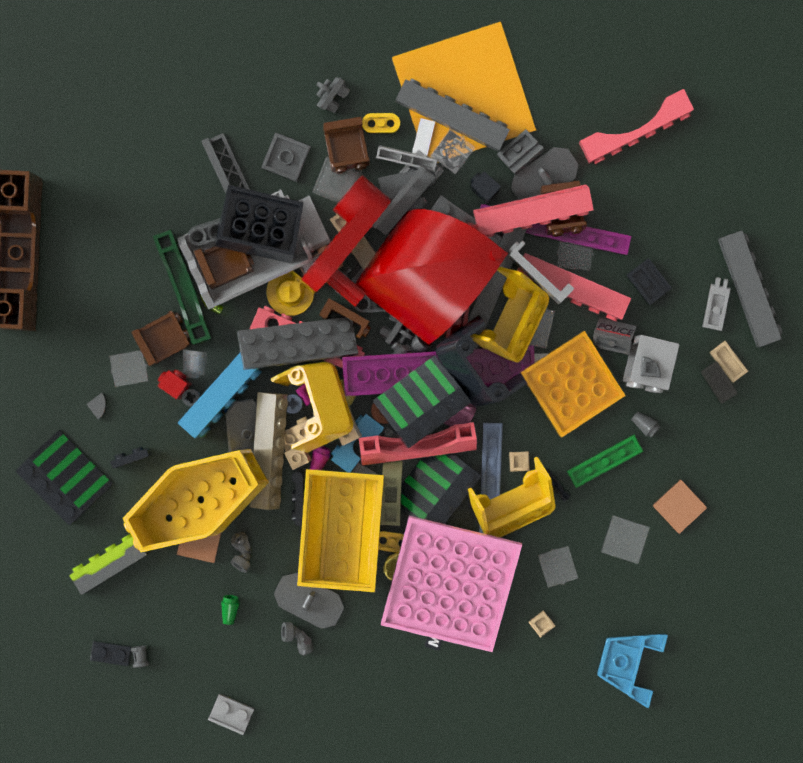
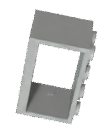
M644 335L634 336L622 382H627V387L643 389L645 387V391L653 393H663V390H669L679 344ZM642 356L652 359L658 365L661 378L640 376Z

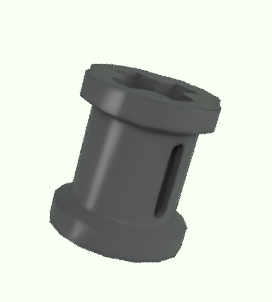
M187 389L182 394V401L187 406H193L201 395L194 389ZM190 392L192 395H196V398L193 399V403L192 401L187 400V397L190 396Z
M147 645L131 648L134 657L133 667L150 665L147 659Z

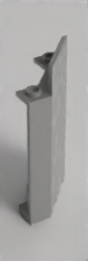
M282 190L271 194L290 199L288 195L284 196ZM310 196L299 200L304 202L295 255L290 263L251 255L254 265L251 266L254 272L213 290L210 289L194 251L200 248L202 251L215 246V241L203 245H194L189 240V233L177 238L208 309L314 261L311 255L314 253V250L329 244L331 241ZM217 225L211 228L212 234H217ZM195 231L192 234V238L195 240H200L203 236V233L200 231Z

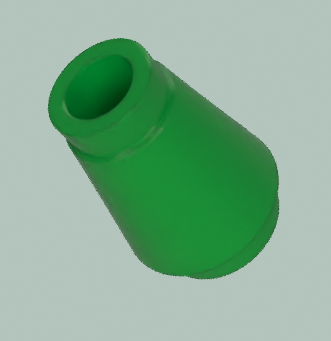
M234 595L223 596L221 607L224 624H234L240 605L239 597Z

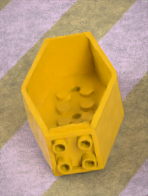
M251 449L238 450L175 465L168 469L123 517L124 527L128 533H131L134 539L133 544L140 552L215 536L223 532L269 482ZM232 477L236 478V484L234 485L230 482ZM199 496L204 497L203 503L198 501ZM168 514L172 516L171 522H168L166 519Z

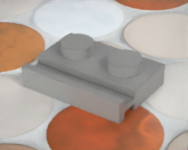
M219 693L208 720L243 735L255 708Z

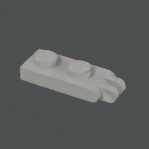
M716 277L715 284L710 286L702 327L722 331L730 287H727L728 279H724L723 285L720 286L721 278Z

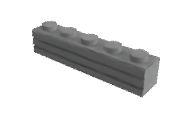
M381 145L378 147L376 157L418 168L422 164L427 170L434 172L438 162L437 158Z

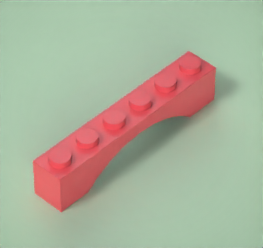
M682 89L666 97L656 116L641 128L623 134L597 132L581 140L579 145L588 162L594 161L597 164L605 160V155L611 153L613 156L622 151L621 147L627 144L631 147L640 142L639 138L643 136L649 138L657 133V129L662 127L665 130L674 125L673 121L677 119L683 121L689 118L694 108L685 90Z
M474 422L453 425L443 431L426 435L410 448H406L400 438H388L378 435L359 438L362 466L476 450L477 438Z

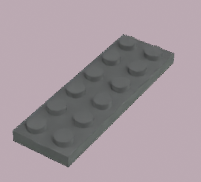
M347 317L240 330L237 332L243 370L358 355L353 322Z

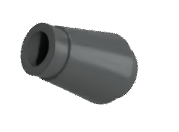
M639 411L631 419L646 437L652 438L661 427L658 421Z

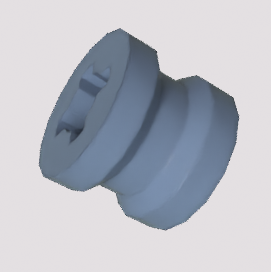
M288 395L287 412L294 414L301 411L303 408L302 399L298 395Z

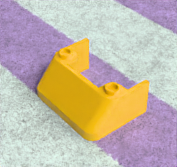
M499 267L497 270L507 278L503 285V292L509 299L493 331L485 329L480 335L472 334L470 337L480 347L507 360L520 362L548 306L549 296L522 272Z
M319 362L294 366L271 378L272 382L284 386L291 384L299 386L305 383L313 407L315 418L309 420L305 426L307 438L291 445L292 449L308 453L350 433L353 429L352 416L334 364Z
M538 457L534 458L535 470L528 471L525 474L523 485L490 500L487 495L480 494L476 496L472 488L468 489L471 506L484 534L499 538L551 514L555 510L552 480Z

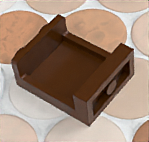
M361 117L323 123L332 172L341 174L347 172L348 169L363 170L367 168L366 166H369L370 159L367 153Z
M580 181L543 185L540 189V195L580 186ZM575 214L566 220L553 219L551 223L545 225L547 235L559 237L569 232L572 234L582 233L587 227V222L584 220V216H577Z
M216 246L202 251L201 248L194 251L211 290L254 272L251 266L254 265L250 254L246 255V253Z
M330 298L327 300L319 314L321 318L329 319L334 311L343 317L349 318L353 323L361 327L356 336L358 339L361 340L362 336L367 337L371 330L368 320Z
M170 311L159 319L131 332L149 366H153L192 345L187 329L184 330L181 325L183 320L178 312L175 314L174 311Z

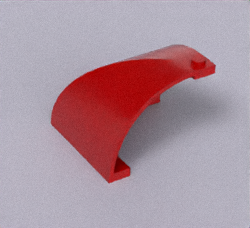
M413 209L407 211L397 222L355 284L366 293L367 297L429 345L448 330L467 310L493 277L508 253L487 236L454 217L432 210Z

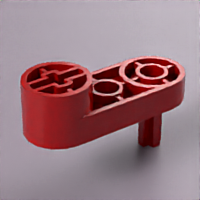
M363 175L352 185L333 209L347 223L301 278V281L314 292H317L325 283H328L354 306L362 300L366 293L337 268L392 201Z

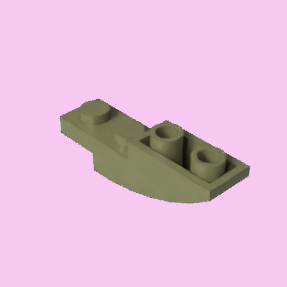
M403 460L383 463L382 475H384L380 525L400 526Z

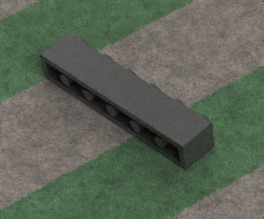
M405 79L396 98L397 104L497 152L500 151L510 130L507 128V124L498 120L493 122L489 120L490 116L480 112L477 114L472 111V107L466 104L460 106L455 103V99L447 95L442 97L433 88L428 87L425 89L420 86V82L414 79H410V81Z
M741 230L718 239L756 347L781 340L782 329L774 320L776 313L773 306H769L767 300L769 299L767 289L763 288L761 284L763 277L760 270H756L754 264L756 258L753 251L750 252L748 248L750 242L747 234H743Z

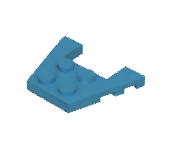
M668 635L607 637L597 676L646 708H649L653 691L634 686L644 647L664 652Z

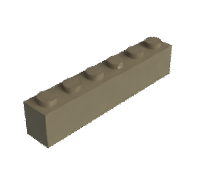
M258 392L253 454L269 483L250 502V507L265 510L280 509L288 394Z

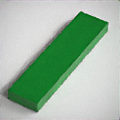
M632 435L569 469L567 473L577 488L644 451L635 435Z

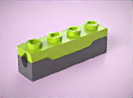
M130 533L121 539L123 543L116 546L114 543L105 549L107 553L102 556L98 553L89 558V564L84 566L81 563L73 568L74 573L69 576L82 595L148 555L149 552L137 550Z

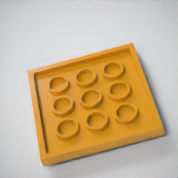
M585 331L579 333L520 372L560 437L565 436L625 396Z

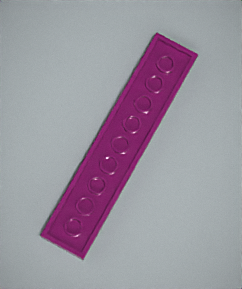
M528 346L520 362L507 360L486 349H474L473 353L466 357L487 387L495 382L504 384L535 363L534 346ZM436 352L342 357L345 396L382 394L434 355L437 357Z

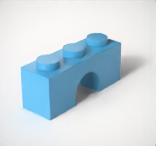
M365 414L364 417L360 415L355 421L362 435L360 438L379 436L385 428L368 414ZM356 440L341 447L337 445L331 453L333 456L331 460L349 473L361 459L353 449Z

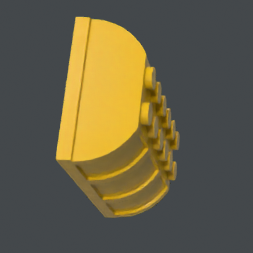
M306 469L297 586L375 592L384 475Z

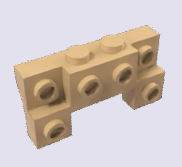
M349 404L353 429L350 433L339 438L342 446L362 436L353 418ZM314 412L313 417L307 419L305 416L296 421L297 425L285 430L284 449L286 452L284 454L292 470L312 460L309 453L292 449L291 445L307 438L305 426L309 420L315 418Z

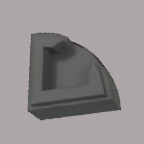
M642 356L640 376L661 378L658 365L652 359Z
M100 393L87 403V406L97 419L103 416L106 409V398L103 393Z

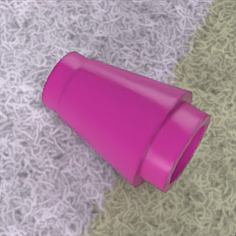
M325 446L313 450L310 469L322 470L331 456V450Z

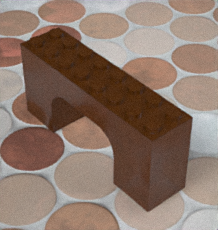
M0 170L1 330L36 331L43 179L30 171Z

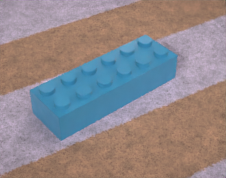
M239 353L180 419L178 424L194 438L205 437L211 430L209 426L212 423H217L224 414L221 412L225 408L229 409L232 403L236 401L234 398L237 394L242 395L249 387L247 383L251 379L255 380L262 373L261 368L243 370L241 353Z

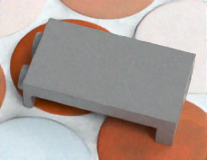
M516 241L509 249L510 255L508 258L557 304H560L575 288L568 283L559 291L519 253L525 242L518 243Z

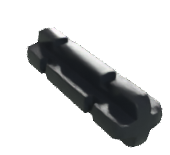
M546 468L545 470L552 480L553 490L557 494L559 493V497L563 501L568 500L571 497V493L567 489L565 490L563 484Z

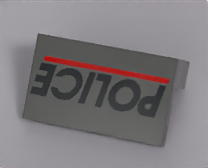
M599 318L593 334V345L596 348L630 355L632 340L637 326Z

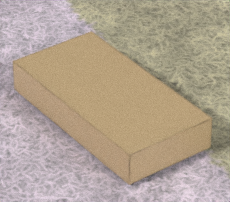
M726 341L709 352L732 383L748 372Z

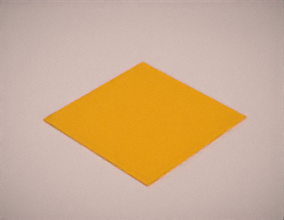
M501 22L392 57L401 87L405 79L409 81L414 79L420 82V86L425 89L430 87L437 90L438 95L442 97L447 95L455 99V103L460 106L466 104L472 107V111L477 114L480 112L490 116L489 120L493 122L498 120L507 124V128L510 130L505 141L517 137L525 129L529 133L536 131ZM409 109L417 133L420 118L431 119ZM435 122L427 156L432 157L431 155L449 131L461 138L460 142H462V139L464 140L465 144H462V148L460 144L454 146L463 154L470 152L463 147L464 145L472 151L486 146ZM445 143V149L450 148V146H447L448 143ZM453 149L452 153L455 154H450L449 159L457 157L456 155L460 156L461 154H459L457 151Z

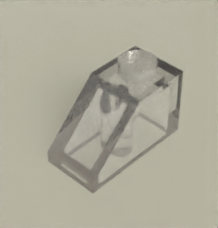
M184 350L183 373H187L189 378L199 379V375L204 376L207 353Z

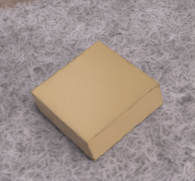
M529 451L509 452L510 472L530 471Z
M544 610L529 621V624L540 638L555 627V624Z

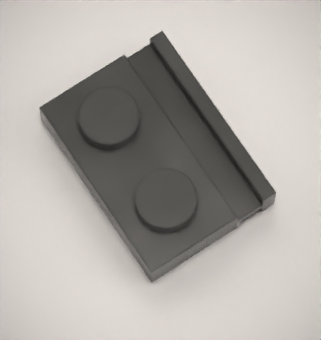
M525 129L497 153V156L517 175L545 150Z

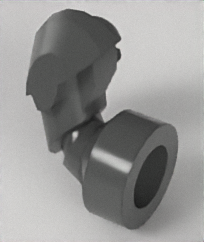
M415 335L410 345H403L399 341H395L391 345V348L394 350L392 354L426 352L431 348V343L428 345Z
M238 532L232 536L231 544L241 554L235 555L231 564L239 571L247 573L251 567V555H249V553H252L248 536L243 532Z
M283 622L281 628L283 642H292L296 638L299 654L305 656L311 653L314 645L310 636L306 635L303 629L300 630L294 626L292 622Z

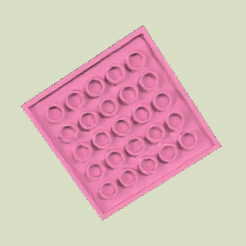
M409 516L381 625L493 652L522 543Z

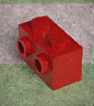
M176 369L174 371H164L158 378L160 382L158 387L175 399H181L182 394L189 389L191 383L185 379L187 376Z

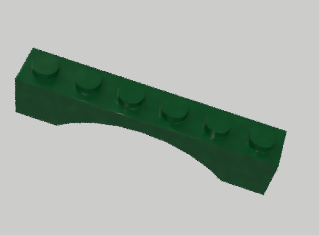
M168 230L154 235L153 239L174 288L192 344L197 345L213 339L174 231Z

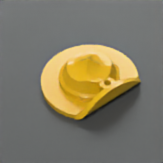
M293 270L269 281L266 290L267 299L271 307L278 313L288 316L299 315L306 311L311 305L315 294L310 287L301 281V277Z

